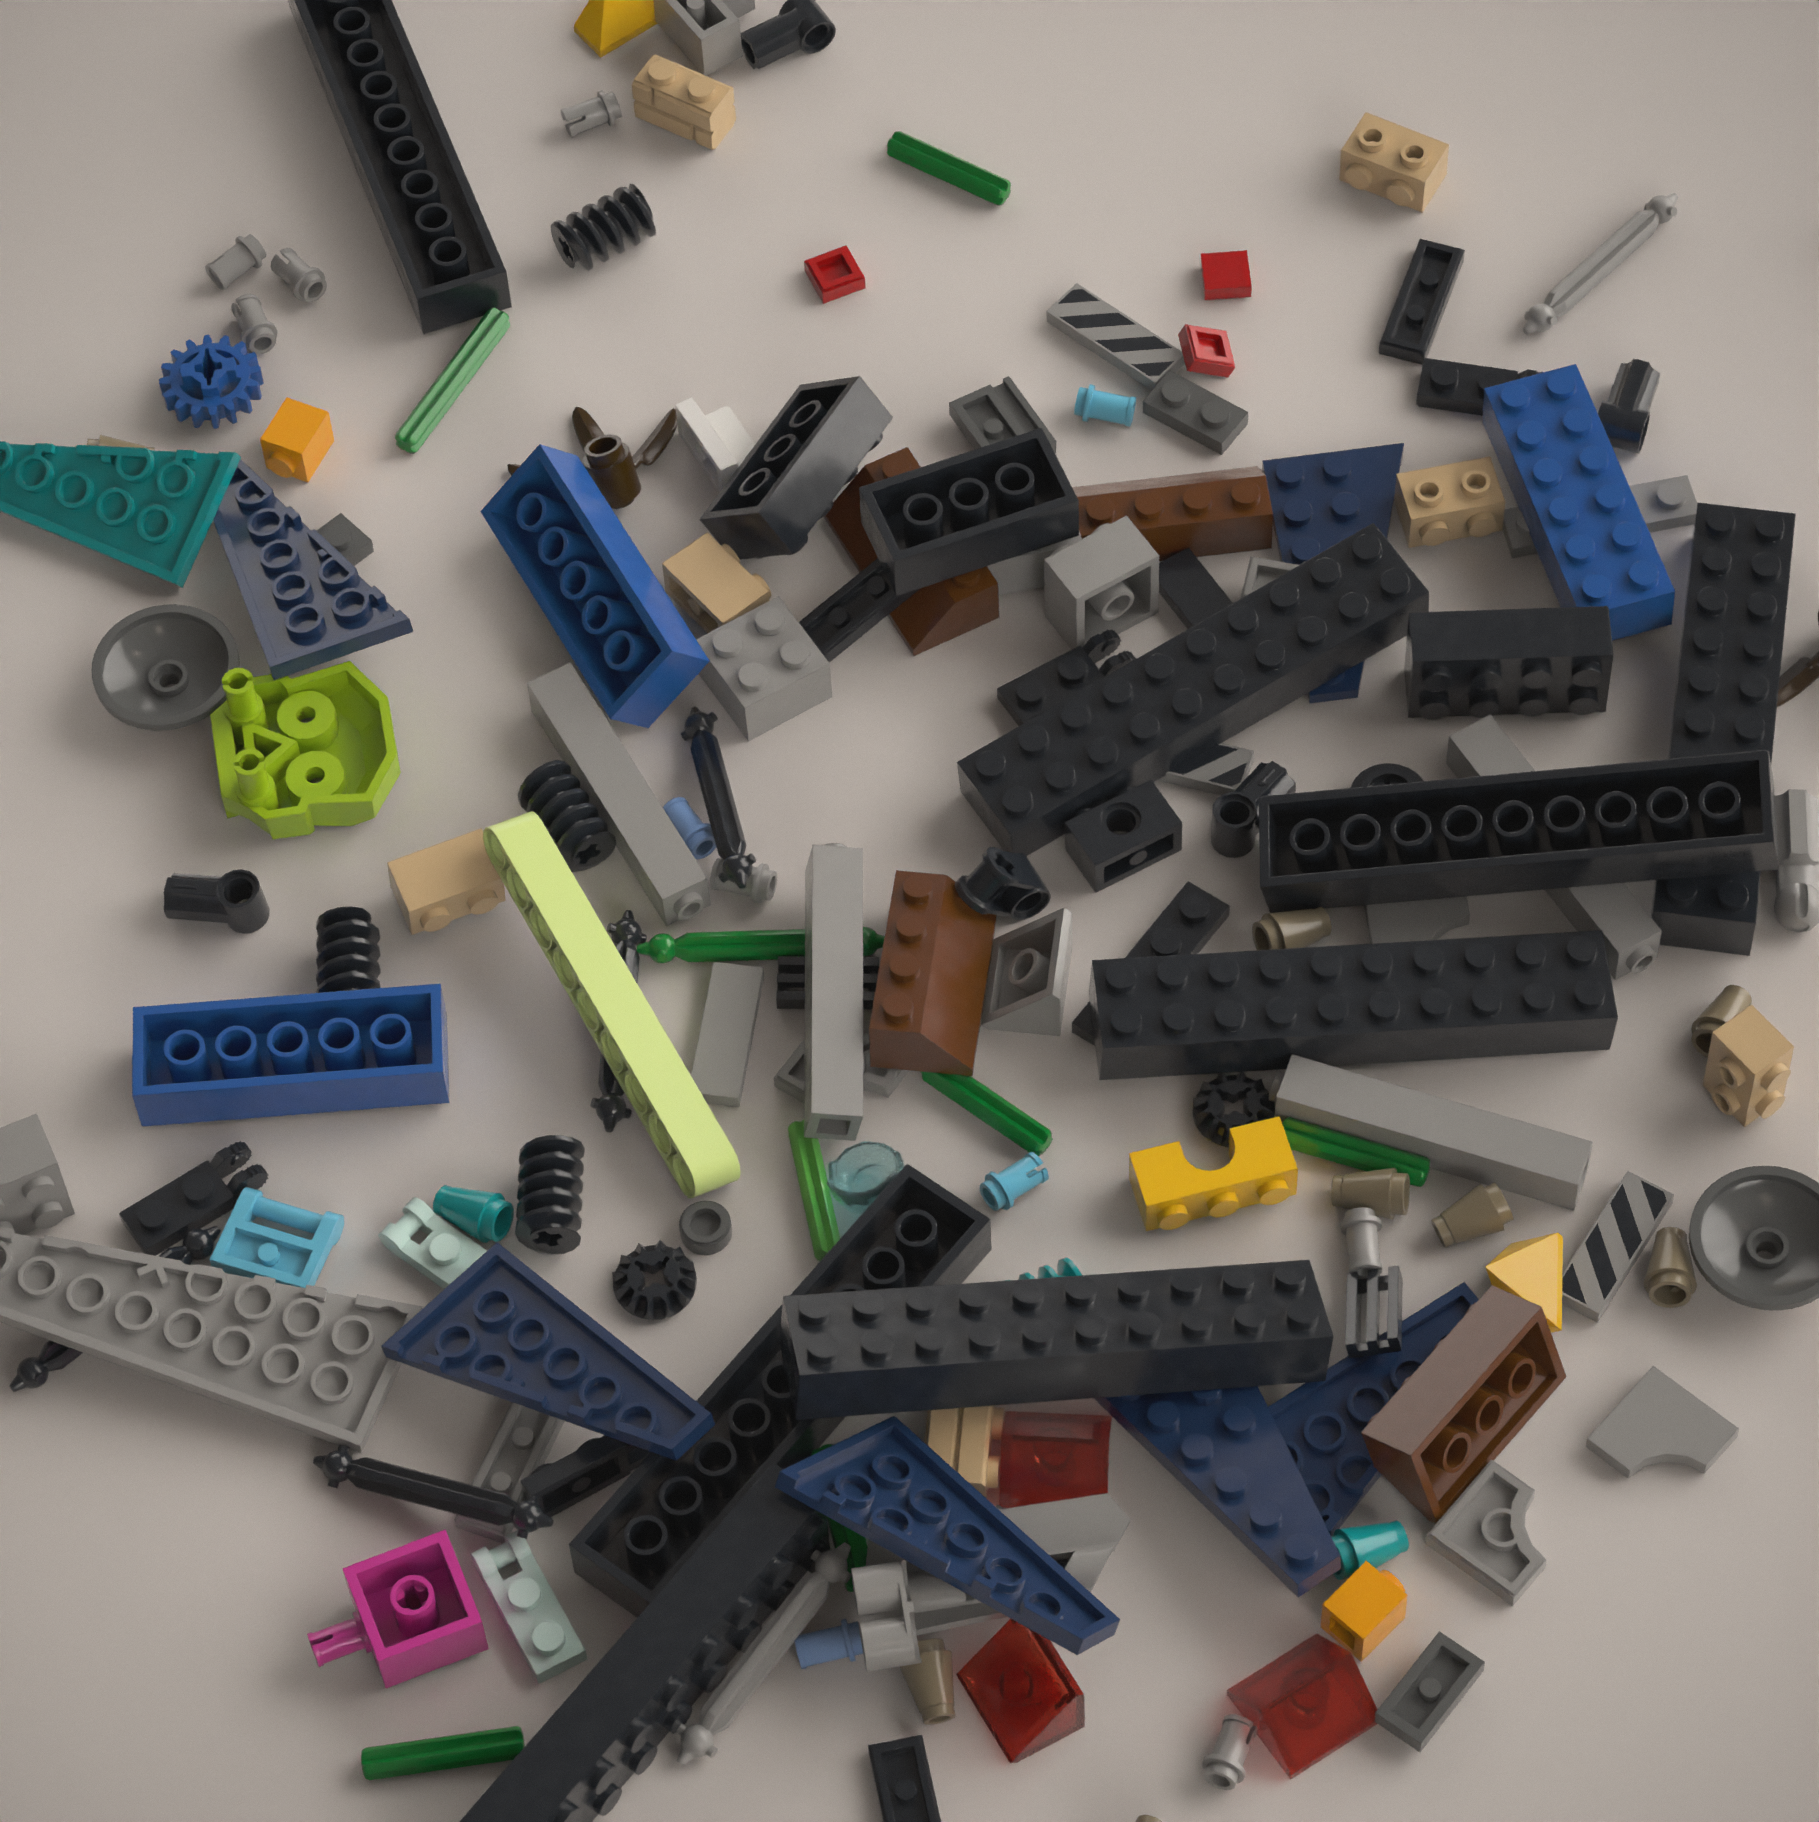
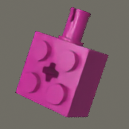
M446 1529L342 1568L349 1594L356 1610L352 1612L353 1618L307 1634L319 1667L362 1649H365L366 1653L372 1652L385 1688L392 1687L489 1649L481 1617Z

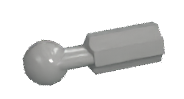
M1788 789L1785 793L1775 796L1779 869L1776 870L1777 897L1775 898L1774 911L1778 922L1787 930L1804 932L1810 931L1819 923L1817 797L1808 794L1806 790Z

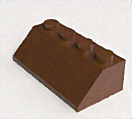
M908 447L865 465L833 502V507L829 513L824 516V519L859 573L878 558L861 523L859 487L920 468L921 466ZM986 566L919 589L887 616L912 655L916 656L1000 618L998 582Z
M1258 466L1072 487L1079 500V531L1082 539L1091 535L1099 526L1107 523L1112 524L1128 516L1158 553L1159 561H1164L1187 548H1190L1196 557L1272 549L1273 511L1266 475Z
M896 870L869 1026L870 1067L973 1076L997 915L990 913L981 914L970 908L958 895L955 889L956 881L947 875Z
M1491 1285L1482 1297L1469 1307L1465 1316L1451 1332L1437 1343L1433 1352L1419 1368L1404 1380L1400 1389L1380 1412L1376 1413L1369 1420L1367 1426L1361 1432L1374 1467L1430 1522L1436 1524L1491 1459L1493 1461L1567 1377L1542 1306Z

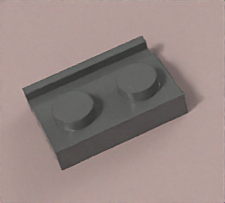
M1009 376L1003 378V383L992 387L990 384L949 402V415L974 450L1043 428L1056 453L1057 441Z

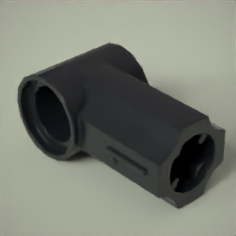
M787 0L782 5L779 15L741 33L742 50L753 69H760L799 49L808 54L820 52L832 42L835 37L836 28L815 0Z
M1633 359L1631 362L1621 363L1612 385L1608 401L1603 400L1598 415L1614 448L1638 454L1642 449L1650 419L1649 410L1660 379V373L1654 370L1649 362Z
M1274 761L1270 763L1261 762L1234 792L1222 794L1215 800L1212 809L1211 844L1220 855L1238 858L1252 851L1255 846V836L1259 832V796L1295 793L1296 782L1290 778L1284 767Z
M243 869L232 870L225 873L222 877L173 873L171 877H167L163 892V910L169 919L227 923L235 932L245 934L261 929L269 918L270 908L257 877L250 871ZM248 899L247 901H245V902H243V903L237 904L238 902H240V901H242V900Z

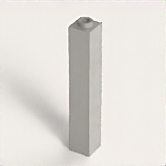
M568 663L527 682L531 711L561 759L570 765L571 774L579 779L580 789L588 793L589 803L597 807L598 818H602L607 823V832L612 833L616 837V847L664 924L668 926L680 919H691L698 915L703 908L710 906L706 875L573 665Z
M1491 714L1449 736L1446 764L1457 778L1535 771ZM1624 883L1545 890L1577 932L1603 931L1610 975L1614 980L1630 972L1634 974L1640 973L1651 966L1656 960L1662 930Z
M828 843L825 845H812L805 870L804 1137L855 1141L863 1119V848H851L840 843Z
M1293 1054L1286 1072H1276L1269 1093V1101L1276 1102L1275 1117L1280 1116L1282 1123L1285 1118L1292 1117L1425 1156L1430 1159L1431 1169L1485 1185L1495 1182L1502 1190L1575 1210L1589 1168L1592 1141Z

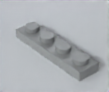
M1688 475L1630 486L1649 532L1688 526L1695 523L1697 501ZM1518 507L1505 509L1503 533L1511 557L1517 558L1538 554L1522 512Z

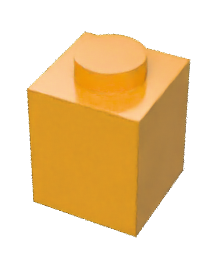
M286 397L260 438L266 468L271 469L281 477H293L309 482L334 442L329 412Z
M1365 1561L1322 1604L1320 1628L1362 1662L1405 1619L1408 1595L1405 1593L1402 1583L1387 1570L1378 1571L1369 1562Z

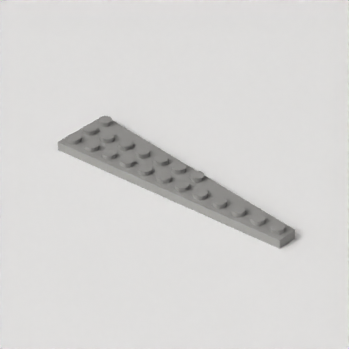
M0 1227L1 1323L334 1444L348 1446L349 1449L362 1453L402 1364L386 1358L381 1345L423 1309L422 1306L359 1294L354 1298L328 1293L326 1288L306 1285V1288L280 1284L276 1283L275 1278L259 1275L249 1278L227 1274L222 1268L201 1264L188 1265L180 1260L44 1235V1238L21 1235L16 1234L14 1229Z

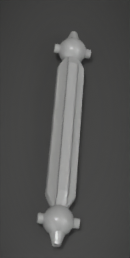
M1677 194L1655 196L1649 203H1646L1644 206L1645 211L1637 212L1548 293L1543 304L1534 305L1529 311L1525 312L1524 318L1527 322L1523 332L1526 335L1533 332H1545L1555 325L1558 316L1565 315L1654 234L1658 223L1668 222L1677 214V208L1675 207L1678 199Z
M844 1542L834 1550H827L822 1553L818 1550L813 1552L811 1559L815 1561V1572L801 1578L703 1705L699 1723L689 1727L684 1724L679 1726L677 1733L681 1736V1750L677 1761L680 1764L685 1765L695 1757L708 1755L712 1758L715 1756L718 1749L713 1746V1735L727 1729L826 1601L830 1583L840 1580L847 1583L850 1580L852 1574L847 1571V1558L851 1549L849 1544Z

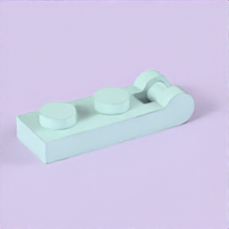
M416 1197L412 1198L403 1208L404 1215L396 1224L388 1223L378 1234L380 1241L387 1249L443 1289L450 1285L487 1251L436 1215L424 1201ZM419 1229L428 1235L420 1245L410 1239Z
M517 1530L504 1536V1543L490 1550L484 1546L470 1553L479 1576L538 1684L584 1662L587 1660V1654L535 1560L526 1539L517 1537ZM515 1562L520 1572L503 1580L498 1570Z

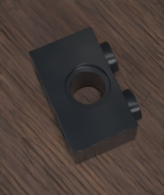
M1149 780L1137 787L1130 786L1124 788L1113 799L1094 808H1084L1074 814L1070 820L1065 822V850L1094 892L1097 893L1181 851L1182 822L1154 782ZM1116 831H1126V832H1128V833H1126V834H1116V833H1114V832H1116Z

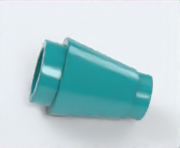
M444 1185L438 1190L433 1201V1212L436 1215L441 1216L482 1243H487L491 1240L495 1242L501 1241L509 1232L514 1218L512 1203L505 1201L501 1193Z
M1395 1520L1389 1523L1384 1522L1336 1529L1332 1539L1340 1554L1341 1569L1335 1572L1333 1576L1338 1580L1349 1578L1365 1561L1378 1568L1400 1553L1406 1552L1409 1548V1541L1402 1524Z

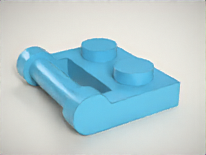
M245 1187L209 1259L211 1266L222 1268L227 1274L254 1278L255 1275L275 1278L276 1283L306 1288V1285L315 1286L332 1246L336 1245L341 1237L344 1227V1216L330 1211H326L324 1215L265 1198L262 1191ZM259 1217L313 1233L314 1236L312 1240L252 1223L251 1221Z

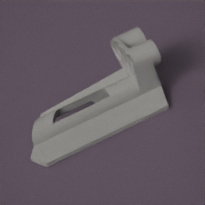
M1108 1493L1000 1509L1006 1517L1054 1560L1070 1558L1065 1570L1090 1592L1093 1590L1110 1554L1115 1551L1131 1521ZM869 1539L866 1566L851 1568L866 1671L922 1663L917 1641L918 1635L1007 1617Z

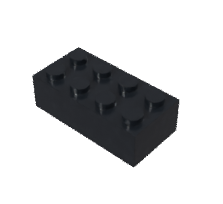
M860 376L799 385L699 520L720 545H729L735 551L739 560L795 554L807 543V535L816 522L832 509V500L841 488L857 475V466L865 455L881 442L883 438L882 432L893 419V416Z
M1043 428L859 487L861 523L896 596L1079 536V500Z
M1608 606L1409 613L1404 665L1408 718L1438 720L1444 717L1456 716L1484 718L1490 714L1492 716L1523 714L1534 717L1546 713L1586 715L1593 712H1606L1614 655Z

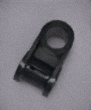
M989 847L982 854L983 861L969 876L962 875L955 882V889L960 898L970 908L981 914L990 913L1011 917L1015 920H1025L1041 912L1051 899L1049 890L1025 854L1002 851L996 847Z

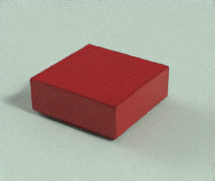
M847 245L804 260L805 273L823 304L866 288L865 277Z
M1247 250L1201 253L1200 265L1205 300L1251 297L1252 285Z
M1185 324L1178 333L1187 371L1228 378L1236 368L1227 331Z

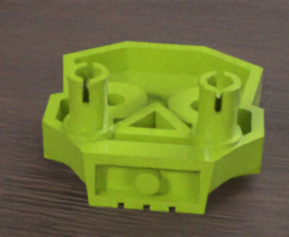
M351 661L292 679L285 676L273 680L272 674L253 677L252 673L244 668H234L224 674L222 677V684L224 685L222 687L227 700L210 714L221 797L227 819L239 815L245 817L270 834L273 840L310 835L315 831V826H354L376 817L401 773L388 697ZM305 718H313V720L308 723L300 722ZM314 778H322V779H323V780H321V781L318 782V783H310V782H309V781H311V780L314 779Z

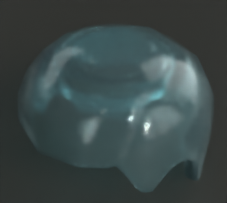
M863 1141L846 1148L835 1161L829 1162V1181L826 1184L836 1202L851 1213L863 1214L903 1169L905 1163L899 1151L894 1150L885 1143Z

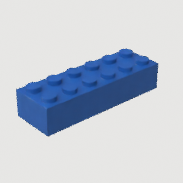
M1573 364L1484 388L1483 425L1518 508L1522 512L1529 529V534L1560 607L1608 606L1612 641L1672 625L1675 589L1577 365Z
M539 444L480 512L609 718L649 728L710 660L579 457Z
M441 983L133 1007L132 1097L141 1126L450 1103L447 1012Z

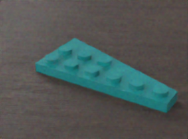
M0 441V512L183 588L241 456L235 452L220 451L219 453H197L194 450L178 449L175 452L154 451L148 448L91 445L68 447L55 446L49 443L25 445L9 444L6 441Z

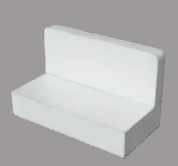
M691 397L675 405L678 433L715 488L720 492L754 447L755 443L730 407L724 406L704 415Z

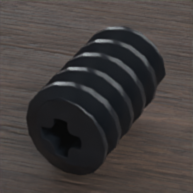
M629 184V189L626 187L617 188L613 192V197L610 195L600 197L597 205L591 203L585 205L582 208V214L579 212L570 213L566 217V223L562 220H556L550 225L553 241L563 261L570 268H574L575 263L579 262L588 271L593 268L591 254L594 253L602 262L609 260L606 246L611 245L618 254L625 251L623 237L626 236L635 246L640 244L638 229L642 228L649 237L656 235L652 211L643 194L634 184Z
M561 760L547 762L536 768L526 777L518 792L519 804L526 812L533 811L539 816L571 872L584 871L595 867L613 853L616 847V837L612 833L607 832V823L602 818H598L597 807L589 803L588 793L580 789V781L575 775L571 774V767L568 763Z
M352 906L337 907L327 910L319 916L316 922L318 935L316 939L318 952L316 956L318 969L316 974L318 989L316 993L381 988L380 981L377 979L381 973L380 964L377 962L381 956L379 945H377L380 940L379 928L370 923L372 920L371 915L365 909Z
M564 1135L537 1137L525 1143L519 1152L520 1167L518 1181L520 1184L517 1190L519 1202L516 1208L518 1220L516 1221L515 1235L518 1241L525 1247L540 1253L565 1254L573 1251L580 1245L581 1236L577 1231L581 1228L582 1218L578 1213L581 1211L583 1203L579 1194L583 1190V1182L580 1176L583 1175L584 1164L580 1159L584 1157L585 1148L581 1141L573 1137Z

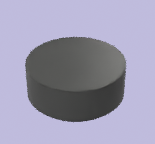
M713 1201L693 1203L683 1211L680 1217L679 1229L681 1240L685 1247L693 1253L699 1255L718 1253L731 1240V1218L728 1211L719 1203Z

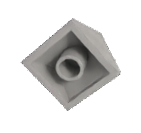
M1066 908L1059 909L994 939L982 1026L989 1030L1052 1036L1061 1035L1072 953L1071 911Z

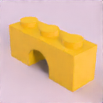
M1280 1116L1230 1128L1229 1157L1231 1161L1226 1166L1217 1170H1201L1191 1165L1186 1160L1179 1141L1129 1153V1181L1145 1230L1150 1231L1158 1228L1173 1230L1191 1220L1207 1216L1225 1217L1233 1214L1239 1208L1259 1203L1274 1205L1284 1201L1289 1196L1296 1195L1298 1167Z

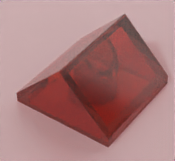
M1005 1411L1001 1433L999 1506L1006 1509L1108 1493L1112 1416Z
M1011 1618L956 1674L1009 1763H1018L1085 1727L1084 1693L1052 1642Z
M1317 1633L1227 1690V1696L1242 1716L1251 1720L1254 1723L1253 1726H1257V1736L1290 1780L1377 1725L1375 1722V1712L1378 1709L1352 1653Z

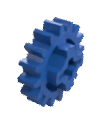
M204 335L203 344L198 346L189 339L186 341L187 351L182 353L173 349L170 352L173 363H162L163 378L159 379V385L168 411L175 410L177 420L180 422L191 416L194 428H199L204 420H210L213 429H217L220 425V419L227 418L228 421L235 424L237 423L236 412L240 410L250 414L253 411L250 400H260L262 397L260 385L264 384L257 355L255 352L247 353L246 344L243 341L232 347L229 336L224 335L219 343H212L210 335Z

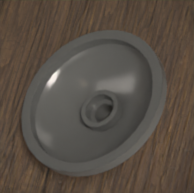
M168 604L139 610L115 624L97 646L91 672L98 699L111 715L121 722L136 728L167 731L195 724L210 716L227 700L222 687L224 685L222 684V677L229 670L240 668V661L236 642L228 628L219 619L195 607ZM176 684V685L173 686V687L165 688V687L168 686V685Z
M1752 1166L1738 1169L1712 1183L1697 1201L1689 1226L1691 1254L1705 1280L1730 1300L1760 1310L1793 1309L1818 1299L1819 1183L1800 1172L1778 1166ZM1760 1251H1767L1774 1256V1258L1764 1259L1759 1257L1757 1253Z

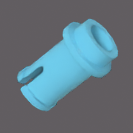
M1090 384L1089 388H1079L1074 415L1082 416L1084 422H1088L1089 418L1130 427L1134 416L1136 397L1095 390V385Z
M1029 1152L1024 1158L998 1174L991 1171L985 1175V1181L980 1184L979 1189L984 1201L992 1210L1010 1209L1014 1206L1016 1198L1049 1179L1046 1168L1040 1171L1035 1169L1043 1164L1038 1155L1034 1152Z

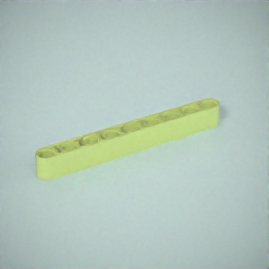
M530 811L486 827L483 830V841L491 863L684 1195L688 1198H695L737 1181L740 1178V1164L731 1143L542 820L535 812Z

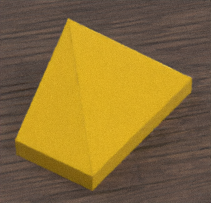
M589 0L574 24V32L601 58L658 24L655 19L654 1Z
M1557 1232L1511 1243L1485 1266L1491 1285L1542 1306L1551 1333L1562 1331L1563 1237Z

